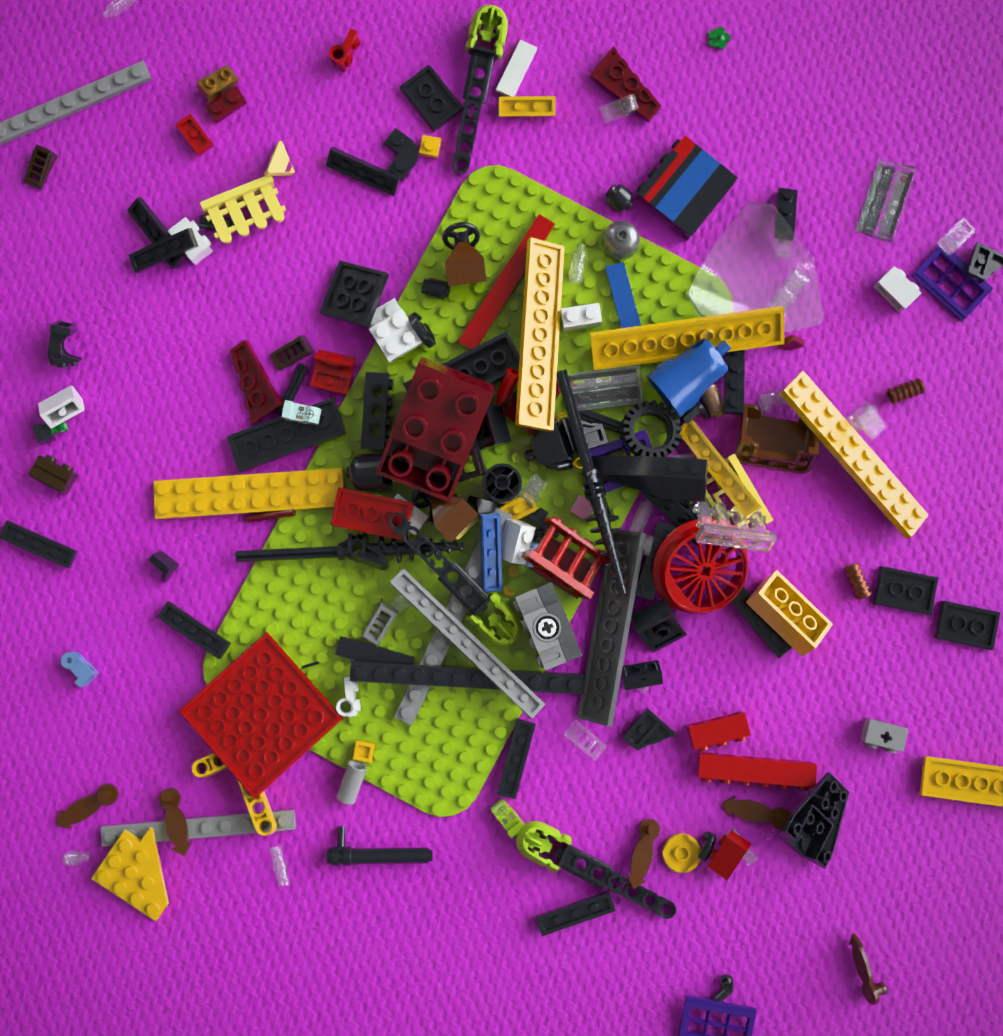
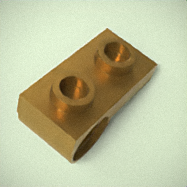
M226 65L197 81L196 86L210 103L222 95L225 90L238 84L239 78Z

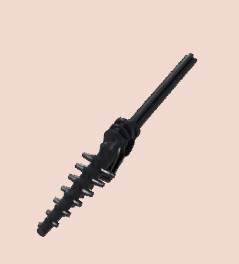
M567 369L557 372V379L583 469V473H581L582 478L585 479V482L582 483L586 500L590 501L594 512L593 515L586 517L585 521H597L598 526L591 529L590 532H600L602 538L595 541L596 545L604 544L606 550L600 554L601 556H608L610 563L606 564V568H612L614 575L611 576V579H615L617 591L620 594L627 593L625 586L627 580L623 578L622 574L625 566H620L619 561L624 555L623 553H617L616 549L617 546L622 544V541H614L613 536L621 532L620 528L612 529L610 524L618 520L619 516H611L612 513L606 499L605 486L602 479L597 476L599 474L598 469H594Z
M349 533L348 538L338 543V546L236 551L235 557L236 562L318 558L345 560V558H348L349 560L379 570H386L389 565L386 556L394 558L396 555L397 563H401L402 555L406 556L409 554V559L413 561L414 555L418 554L405 541L397 543L396 539L391 538L390 543H385L384 536H379L378 543H369L367 533H363V535ZM432 538L428 539L440 552L447 551L450 554L454 550H464V542H457L456 540L445 542L444 539H441L440 543H434ZM422 544L420 552L424 555L431 552L430 545ZM357 549H362L360 552L354 553Z

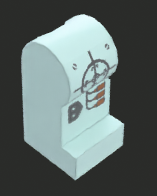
M285 400L282 418L292 422L319 425L322 409Z

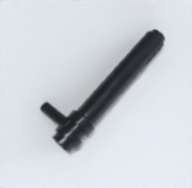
M338 826L337 846L327 848V864H332V866H338L339 864H343V866H351L352 864H413L433 861V850H429V848H352L351 846H345L346 826Z

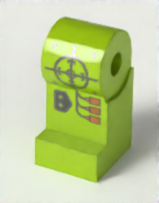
M503 798L490 808L511 838L517 835L524 827L525 823Z

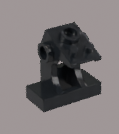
M60 320L51 324L49 331L51 335L47 350L50 365L62 368L69 366L68 363H71V366H77L78 362L82 360V357L69 354L64 347L66 337L76 332V324Z

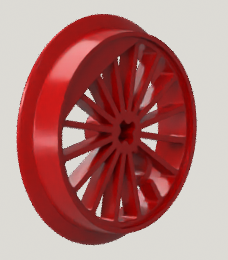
M710 518L692 520L674 529L661 543L653 562V581L658 594L662 599L665 598L672 608L686 613H708L726 606L739 594L748 573V553L741 535L729 524ZM709 534L704 555L700 536ZM714 536H722L717 545L712 546ZM693 538H696L699 558H697L687 544ZM729 539L732 545L724 550L722 547ZM683 545L695 559L693 562L677 553ZM735 551L736 557L728 559V554L730 555ZM721 553V557L715 560L717 555ZM673 557H677L692 565V567L671 565ZM736 563L735 570L719 569ZM670 570L689 572L672 577ZM717 574H731L733 577L731 581H728ZM712 577L728 584L727 587L722 591ZM687 579L680 586L676 584V582ZM709 580L719 592L715 597H712ZM705 585L708 600L701 601ZM690 586L689 590L684 595L682 591H684L687 587ZM698 587L695 602H690V598Z

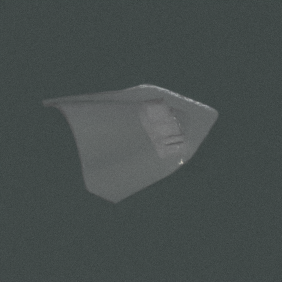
M747 202L707 255L687 293V297L702 317L783 306L784 333L819 325L824 318L814 259L774 205Z

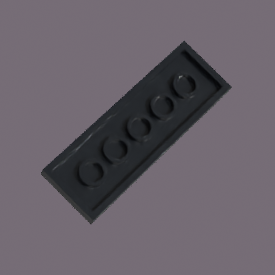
M333 397L311 405L322 409L319 425L287 421L281 416L227 436L238 472L250 470L346 435L347 432L336 399Z

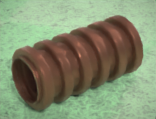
M916 378L915 381L910 380V383L905 382L904 385L899 384L898 387L893 386V389H887V397L892 404L902 402V399L907 400L908 397H917L919 393H925V385L920 378Z
M854 563L843 569L844 572H847L846 577H849L848 582L852 584L850 587L854 589L853 594H856V600L866 598L872 594L868 590L870 587L866 585L867 580H864L865 575L861 573L863 570L859 568L860 563Z

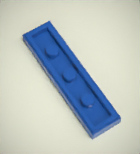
M624 262L605 266L621 328L641 326Z
M479 514L482 590L484 592L502 591L500 514Z

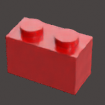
M732 830L728 836L726 834L722 836L718 842L721 847L719 850L714 848L708 857L711 862L707 866L727 881L751 846L750 842Z

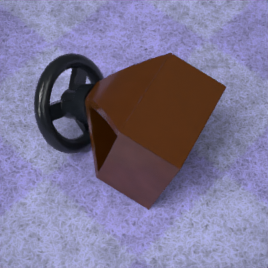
M458 222L448 226L442 235L444 245L453 250L445 262L448 286L487 281L484 257L473 248L480 240L478 228L468 222ZM458 228H467L464 232L457 233L453 231ZM474 233L475 237L473 241L470 242L469 236ZM448 237L454 238L455 245L449 242Z
M416 489L413 490L411 501L415 507L425 508L430 506L429 521L450 542L479 515L456 493H453L450 502ZM423 498L425 502H418L417 500Z

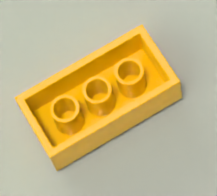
M777 570L766 577L746 601L802 657L816 649L833 625Z

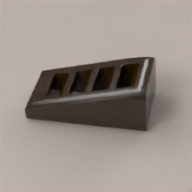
M36 144L24 182L42 190L58 156L53 151ZM39 161L44 163V166L39 165ZM36 168L41 170L42 173L35 172ZM32 176L40 178L39 181L32 179Z
M300 335L271 353L270 356L278 370L281 371L314 353V350L307 337ZM295 346L297 352L299 353L298 355H296L292 347ZM287 350L290 353L292 359H289L286 353ZM279 354H282V356H283V358H284V360H285V363H284V364H283L282 360L280 359Z

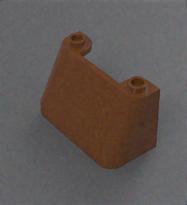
M744 403V414L741 415L735 455L741 464L804 474L811 470L819 455V439L801 418L795 422L761 416V409L757 405Z

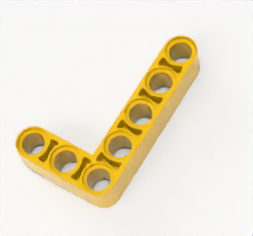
M213 753L195 761L192 765V772L197 777L206 778L228 768L224 764L219 766L217 763L218 757ZM204 763L207 769L205 773L201 774L199 767ZM238 781L257 833L262 836L272 835L276 831L277 824L265 791L254 799ZM259 802L263 805V811L260 814L255 810ZM265 821H268L270 824L268 832L262 829V824Z

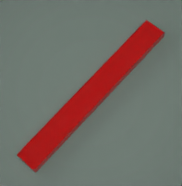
M540 214L537 216L458 343L469 350L480 345L525 274L527 240L535 238L546 241L555 223Z

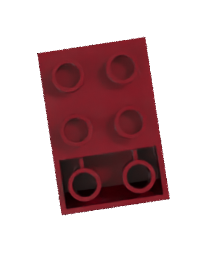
M421 357L376 474L450 502L493 397L495 385Z

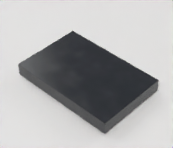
M427 65L400 86V90L433 132L463 111V106L430 65Z
M880 566L873 604L932 615L938 577Z
M941 601L934 638L994 650L1000 612Z

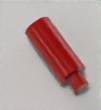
M508 368L496 393L498 398L496 401L497 405L503 406L504 402L509 401L518 382L519 372L517 370Z

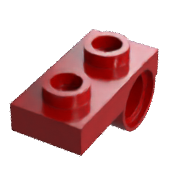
M350 28L343 46L334 45L329 50L333 66L342 72H345L347 67L351 66L354 50L359 48L360 39L356 30ZM343 55L341 59H335V56Z

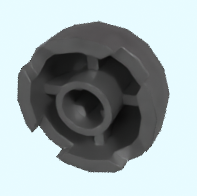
M616 221L610 224L602 237L605 253L610 258L618 261L633 257L640 244V235L637 228L626 221Z

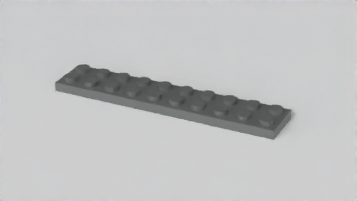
M621 530V532L613 535L614 541H622V544L617 546L616 549L617 553H623L624 555L619 561L620 566H625L622 574L623 578L627 580L625 583L627 593L620 594L617 591L616 581L611 579V576L614 575L612 568H606V564H604L577 717L611 727L646 537L645 533Z

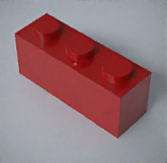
M743 711L686 725L691 746L694 750L697 749L698 752L706 751L712 745L717 747L728 745V741L735 740V742L745 741L747 736H751L746 713Z

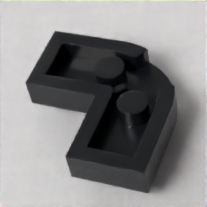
M395 128L384 142L385 146L398 154L388 167V171L400 176L404 182L418 162V150L413 140Z

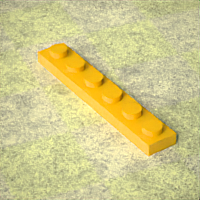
M693 420L688 424L684 423L681 426L682 431L679 433L682 435V439L698 459H707L708 472L741 514L748 519L762 506Z

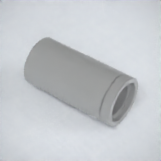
M355 760L349 761L337 794V799L340 802L349 805L355 803L367 770V766L364 763Z

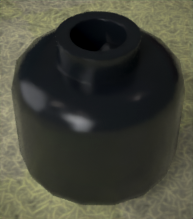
M613 184L605 194L606 204L618 213L623 210L628 211L633 204V193L622 184Z

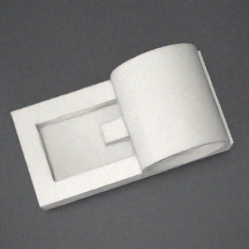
M350 676L344 677L346 697L337 703L336 710L342 716L352 717L358 715V711H361L360 700L356 699L358 682L349 681ZM347 701L351 704L349 712L342 709V702Z

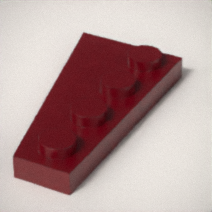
M613 46L591 73L590 78L618 100L622 101V103L625 100H629L626 102L628 107L649 123L661 109V105L648 88L644 87L640 82V78L636 73L632 72L628 67V63L624 58H621Z
M243 340L230 349L236 373L239 374L241 381L239 384L241 391L244 392L245 406L249 410L251 417L249 418L250 424L255 425L282 407L283 403L248 340Z

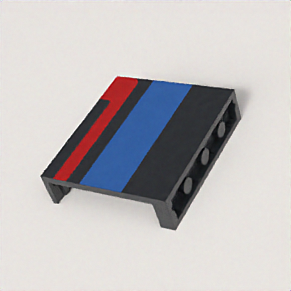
M684 135L681 140L677 139L671 146L673 149L671 153H665L659 161L661 165L658 169L655 167L647 176L649 180L639 185L636 190L638 193L635 199L638 200L641 197L680 228L684 232L682 237L688 241L734 185L738 177Z

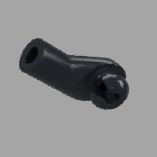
M709 831L703 835V840L706 842L698 854V857L703 861H707L717 840L716 835Z
M728 974L721 977V990L713 995L717 1001H724L733 993V978Z

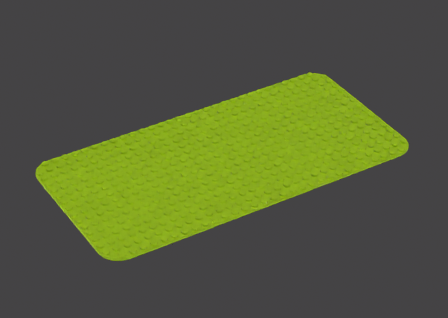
M500 165L484 166L472 172L462 183L397 302L407 317L413 312L418 313L422 317L420 321L429 326L435 337L436 345L428 348L422 343L389 363L378 343L375 342L353 382L348 396L346 395L339 408L347 434L321 443L306 470L343 468L345 489L369 494L378 493L383 497L393 499L398 493L408 502H412L411 496L414 488L393 481V485L388 486L391 489L390 491H362L354 488L350 478L346 476V469L350 467V463L356 455L384 453L363 451L361 449L366 372L389 373L391 379H394L393 390H390L389 398H392V409H388V417H391V427L387 428V436H390L407 393L403 383L413 378L421 357L443 364L469 351L468 348L458 343L459 339L539 214L555 223L546 242L564 246L561 308L599 303L602 324L599 327L563 332L560 316L557 372L567 369L568 376L636 368L641 403L647 400L649 403L652 400L657 401L656 404L664 403L646 378V375L655 370V367L663 361L596 371L593 369L590 333L621 328L605 266L624 262L641 326L732 313L731 295L725 284L712 273L641 236L638 250L633 257L621 259L620 261L610 258L603 248L602 237L607 227L614 222L513 169ZM458 222H468L475 225L480 232V240L473 248L484 257L487 281L451 286L449 297H445V300L426 297L425 294L421 293L424 279L434 278L447 281L445 262L453 250L447 248L443 243L442 235L445 229ZM458 228L453 231L457 233L464 232L467 228ZM474 233L469 236L470 242H472L475 237ZM448 237L449 242L455 245L454 238ZM525 274L480 345L507 332L520 356ZM610 373L601 374L599 378L603 381L608 380ZM580 377L575 378L573 384L585 383ZM501 382L495 384L494 394L489 406L497 405L496 401L498 398L496 393ZM518 382L510 396V399L512 398V396L518 388ZM377 389L374 392L376 398H380L384 394L383 389ZM560 392L555 400L554 418H557L561 412H564L565 415L561 416L560 419L568 418ZM509 401L504 402L502 406L503 410L505 409ZM640 402L588 408V410L621 422L626 413ZM375 408L373 416H381L382 408ZM644 415L636 420L634 433L645 429L652 448H657L664 444L667 430L659 418L652 415ZM505 417L512 442L481 452L486 472L493 465L500 463L513 466L521 475L522 480L521 492L518 498L530 493L537 508L542 507L549 513L546 518L553 516L563 521L564 526L575 529L578 532L577 535L581 538L593 542L594 547L605 551L604 544L596 545L595 541L602 538L600 532H590L591 529L598 526L597 521L586 522L570 512L578 496L585 497L582 485L585 479L581 476L583 469H575L573 467L571 470L558 472L546 469L544 465H539L537 459L528 462L524 452L532 449L530 440L534 438V435L516 426L515 423ZM374 427L371 432L372 435L378 436L381 433V428ZM604 428L608 442L620 439V433ZM624 449L609 454L610 456H627ZM578 453L573 454L574 459L579 457ZM468 456L464 466L465 473L475 471L471 456ZM577 460V466H582L580 460ZM484 475L457 483L454 493L458 494L466 502L469 495L490 501L485 495L483 488ZM623 486L606 493V499L612 513L611 516H619L618 520L610 523L611 528H621L640 491ZM535 489L536 491H534V492H535V493L537 492L538 495H537V496H536V494L534 495V493L532 492V490ZM423 498L417 500L418 502H425ZM468 503L473 509H475L474 504ZM430 506L418 508L429 517ZM334 508L296 510L295 516L279 518L262 550L338 546V543L348 538L349 533L363 535L365 532L330 525ZM531 514L520 519V521L540 529L538 525L528 519ZM429 519L420 530L427 539L432 538L434 543H440L441 539H444L445 542H450ZM479 520L460 539H454L457 542H464L463 551L454 550L450 554L447 551L441 552L451 563L456 562L463 570H465L480 539ZM367 533L369 543H378L379 535ZM411 534L408 536V540L414 541L417 535ZM560 534L555 540L561 543L564 536ZM384 537L385 543H390L391 538ZM538 537L534 542H540L542 539ZM396 539L397 543H403V540ZM572 542L568 546V548L576 553L580 548ZM357 549L354 553H358L362 549ZM587 552L584 555V558L590 562H593L595 559ZM434 553L431 557L427 558L428 561H430L431 558L435 561L436 568L438 566H440L441 568L444 566V560H438L435 557ZM409 554L406 556L402 555L401 563H397L396 555L394 558L386 556L389 564L386 570H379L349 560L348 558H345V560L318 558L256 561L217 631L219 635L230 641L231 645L222 659H218L209 652H206L203 662L204 680L208 685L268 632L300 669L302 666L318 661L320 663L301 670L336 709L337 703L346 697L344 677L350 676L352 660L335 655L340 636L375 645L363 638L362 634L382 601L396 608L399 612L378 646L414 656L413 664H420L437 628L415 607H412L413 605L390 584V581L403 568L445 609L453 594L437 579L439 575L419 555H414L413 561L409 559ZM502 559V591L493 592H496L500 596V601H505L522 620L524 619L522 613H517L513 603L516 601L515 597L550 582L530 570L527 566L510 563ZM510 566H517L518 576H509L508 568ZM450 572L447 575V579L450 582H456L459 577L456 572ZM481 580V582H480V584H479V587H480L481 589H482V580ZM507 584L510 591H515L511 596H507L503 592V588ZM553 584L570 623L582 599L580 597L578 599L574 598ZM492 600L487 604L489 608L484 613L480 611L476 615L483 620V623L488 628L490 627V621L487 617L493 612L501 614L499 609L494 606ZM467 610L461 624L509 670H545L544 667L540 668L535 656L539 655L537 649L532 650L528 640L531 634L529 631L525 632L523 625L521 634L514 643L508 646L494 645L477 630V625H473L467 620L470 611ZM503 615L501 619L506 622L507 620ZM379 616L377 617V619L387 624L386 620L382 619ZM375 623L373 624L375 627L383 631L382 627L378 626ZM492 626V628L494 629L495 635L499 636V635L496 633L497 628H496L495 626ZM369 630L371 634L379 638V634L375 633L372 630ZM452 643L441 666L477 668ZM358 682L356 699L360 700L361 711H358L356 716H342L344 719L310 750L346 769L349 761L353 759L356 740L375 743L372 763L362 762L367 766L364 780L417 809L434 816H455L468 809L480 793L515 727L517 718L520 717L523 711L499 689L431 686L413 724L410 725L395 718V714L406 694L409 684ZM347 701L342 702V709L349 712L351 704Z

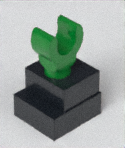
M65 421L52 429L47 423L32 426L37 442L41 445L55 441V434L69 430Z

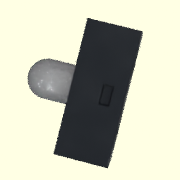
M658 660L622 667L621 678L625 690L637 688L639 692L645 693L649 686L663 684L662 671Z

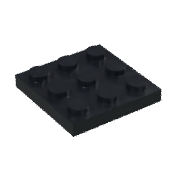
M340 260L319 313L327 317L369 328L389 274Z

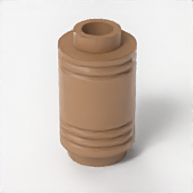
M712 384L701 396V399L710 417L715 416V418H719L725 415L724 399L716 384Z

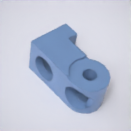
M67 652L61 657L62 666L70 669L78 677L75 683L79 687H86L99 674L78 652Z

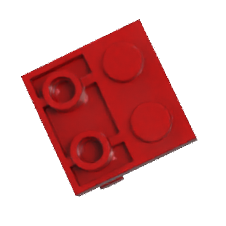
M319 349L318 353H315L314 356L316 363L310 387L348 396L357 359Z

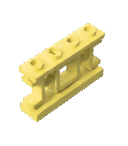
M732 454L724 459L762 508L756 511L757 515H753L748 519L741 514L737 507L728 512L719 498V495L723 494L724 491L717 483L720 491L710 496L706 489L705 502H702L706 509L709 508L713 514L711 518L725 522L721 513L724 518L735 514L739 524L733 528L739 534L738 529L752 521L757 529L773 521L736 455ZM707 477V484L713 482L715 479L713 477L708 479Z

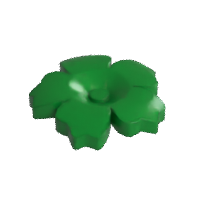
M721 26L716 28V31L713 29L709 31L710 41L708 44L710 47L716 48L718 46L720 50L725 48L727 42L731 40V35L728 32L724 33L725 28Z

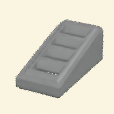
M382 601L362 637L378 646L399 610ZM379 616L382 619L386 620L387 624L377 619V617ZM375 623L378 626L382 627L383 631L375 627L373 624ZM369 630H372L375 633L379 634V638L371 634Z

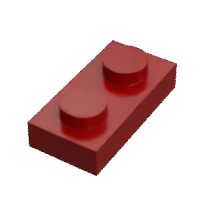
M191 113L175 124L198 156L214 146Z

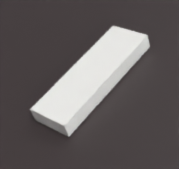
M522 40L519 41L496 88V92L506 97L516 95L537 51V47Z

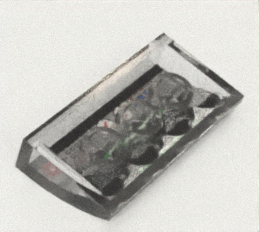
M881 159L878 160L855 231L893 243L917 167Z
M639 365L568 373L578 411L644 402Z

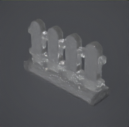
M705 501L697 502L693 507V512L697 513L699 520L696 525L700 529L695 536L698 543L769 552L777 540L775 533H770V530H766L764 523L766 516L762 515L760 510L746 519L736 506H733L731 511L727 510L726 506L722 503H716L714 508H709L708 503ZM711 515H715L716 523H713ZM729 518H733L734 525L730 524ZM747 520H750L752 528L748 527Z

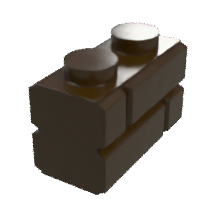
M48 454L46 457L39 455L28 473L29 476L61 493L68 494L78 476L77 473L73 472L74 468L65 463L63 465L56 463L58 459Z

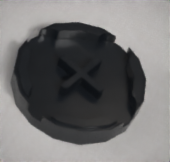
M416 312L408 316L409 322L420 340L428 348L436 345L431 329L426 323L423 324L420 321L422 317Z

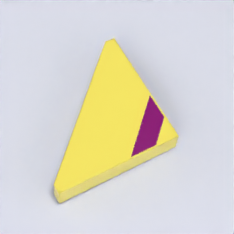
M279 141L275 145L276 148L269 160L268 168L264 173L265 176H291L295 173L282 141Z

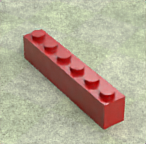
M697 752L696 776L705 782H712V779H720L721 783L731 784L732 781H739L741 785H751V782L759 783V786L770 787L771 784H776L778 788L790 789V786H798V790L809 791V788H813L816 785L817 764L807 761Z

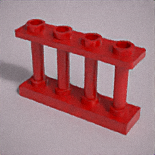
M555 516L545 518L543 522L549 526L537 548L525 551L522 558L582 600L591 599L594 592L589 589V583L601 563H610L608 556H601L600 553L604 550L594 547L593 542L581 538L577 535L578 532L575 529L564 526L562 524L563 521ZM555 531L564 536V539L552 560L548 561L543 557V552ZM570 542L580 548L567 571H563L558 568V563ZM587 552L595 559L583 580L578 582L574 579L573 574Z

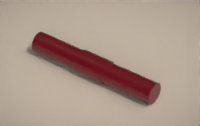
M296 510L270 511L247 515L246 518L248 523L295 516Z

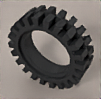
M647 400L636 404L626 413L621 421L622 426L619 432H622L620 440L624 441L622 445L624 448L627 446L629 454L632 452L634 456L667 457L675 450L682 436L679 434L682 431V427L678 426L681 422L680 419L676 420L675 416L677 414L675 411L673 413L670 412L671 407L667 406L665 408L663 407L665 403L660 402L656 404L657 401L655 400L649 403ZM652 415L664 423L667 437L662 446L649 448L637 440L634 433V425L639 417Z

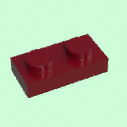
M235 85L205 105V108L217 124L246 105L247 101Z

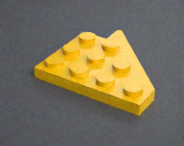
M150 827L142 840L125 829L91 879L157 921L169 904L154 829Z

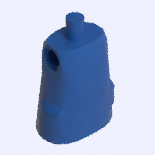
M703 338L675 358L663 360L662 363L655 367V370L646 375V378L664 403L671 407L670 410L672 412L675 411L676 416L680 418L699 401L700 397L714 382L727 372L728 366L722 356L731 348L724 340L713 347L707 339Z

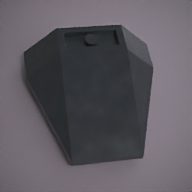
M827 772L786 817L778 836L797 854L825 869L835 849L849 791L830 772Z

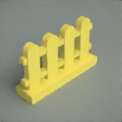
M272 176L261 177L200 202L204 214L207 215L208 222L212 221L217 231L214 233L216 239L220 238L222 243L229 244L232 241L231 233L238 231L240 236L246 237L249 235L248 226L255 224L258 229L263 230L267 227V218L273 217L274 221L278 223L284 220L283 212L286 211L284 205L280 206L276 197L278 191L277 188H274ZM264 199L270 210L266 213L262 212L258 203ZM247 206L252 218L245 221L240 209ZM227 214H230L234 222V226L229 228L223 218Z

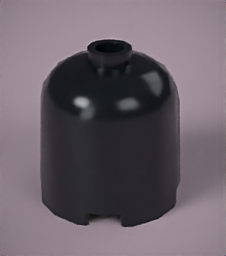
M383 453L359 454L352 459L350 467L346 469V476L350 478L354 488L362 491L391 490L388 486L393 485V480L376 474Z

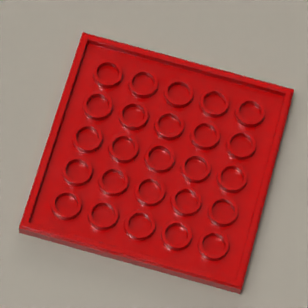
M268 632L179 710L180 714L254 799L262 794L344 719Z

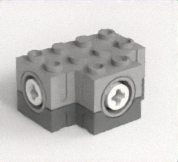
M552 582L515 597L514 606L517 613L521 612L524 617L521 623L525 632L529 631L531 634L528 640L532 650L537 649L539 655L535 657L540 668L544 667L546 671L582 656Z

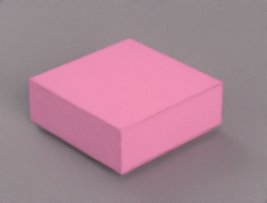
M579 495L570 512L585 520L593 509L590 501Z

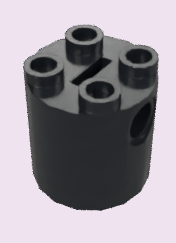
M500 463L493 465L487 470L483 478V488L485 495L490 501L503 506L513 502L520 495L522 480L516 468L509 464Z

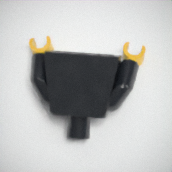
M564 412L559 413L558 417L554 418L553 431H535L534 438L530 440L532 449L524 452L528 462L537 459L539 465H544L546 469L558 472L571 470L573 467L575 469L582 468V466L579 467L576 464L580 458H573L560 422V417L565 415Z

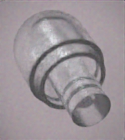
M78 850L67 851L62 856V863L67 867L78 866L82 864V861L90 860L89 853H82Z

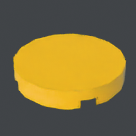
M674 834L663 845V860L674 872H690L700 863L701 859L698 857V854L701 851V847L697 840L689 834Z

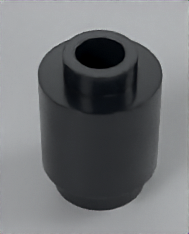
M434 278L424 279L421 293L425 294L426 297L445 300V297H449L451 286H448L447 281Z

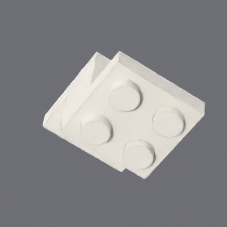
M395 298L376 309L368 329L389 363L423 343Z

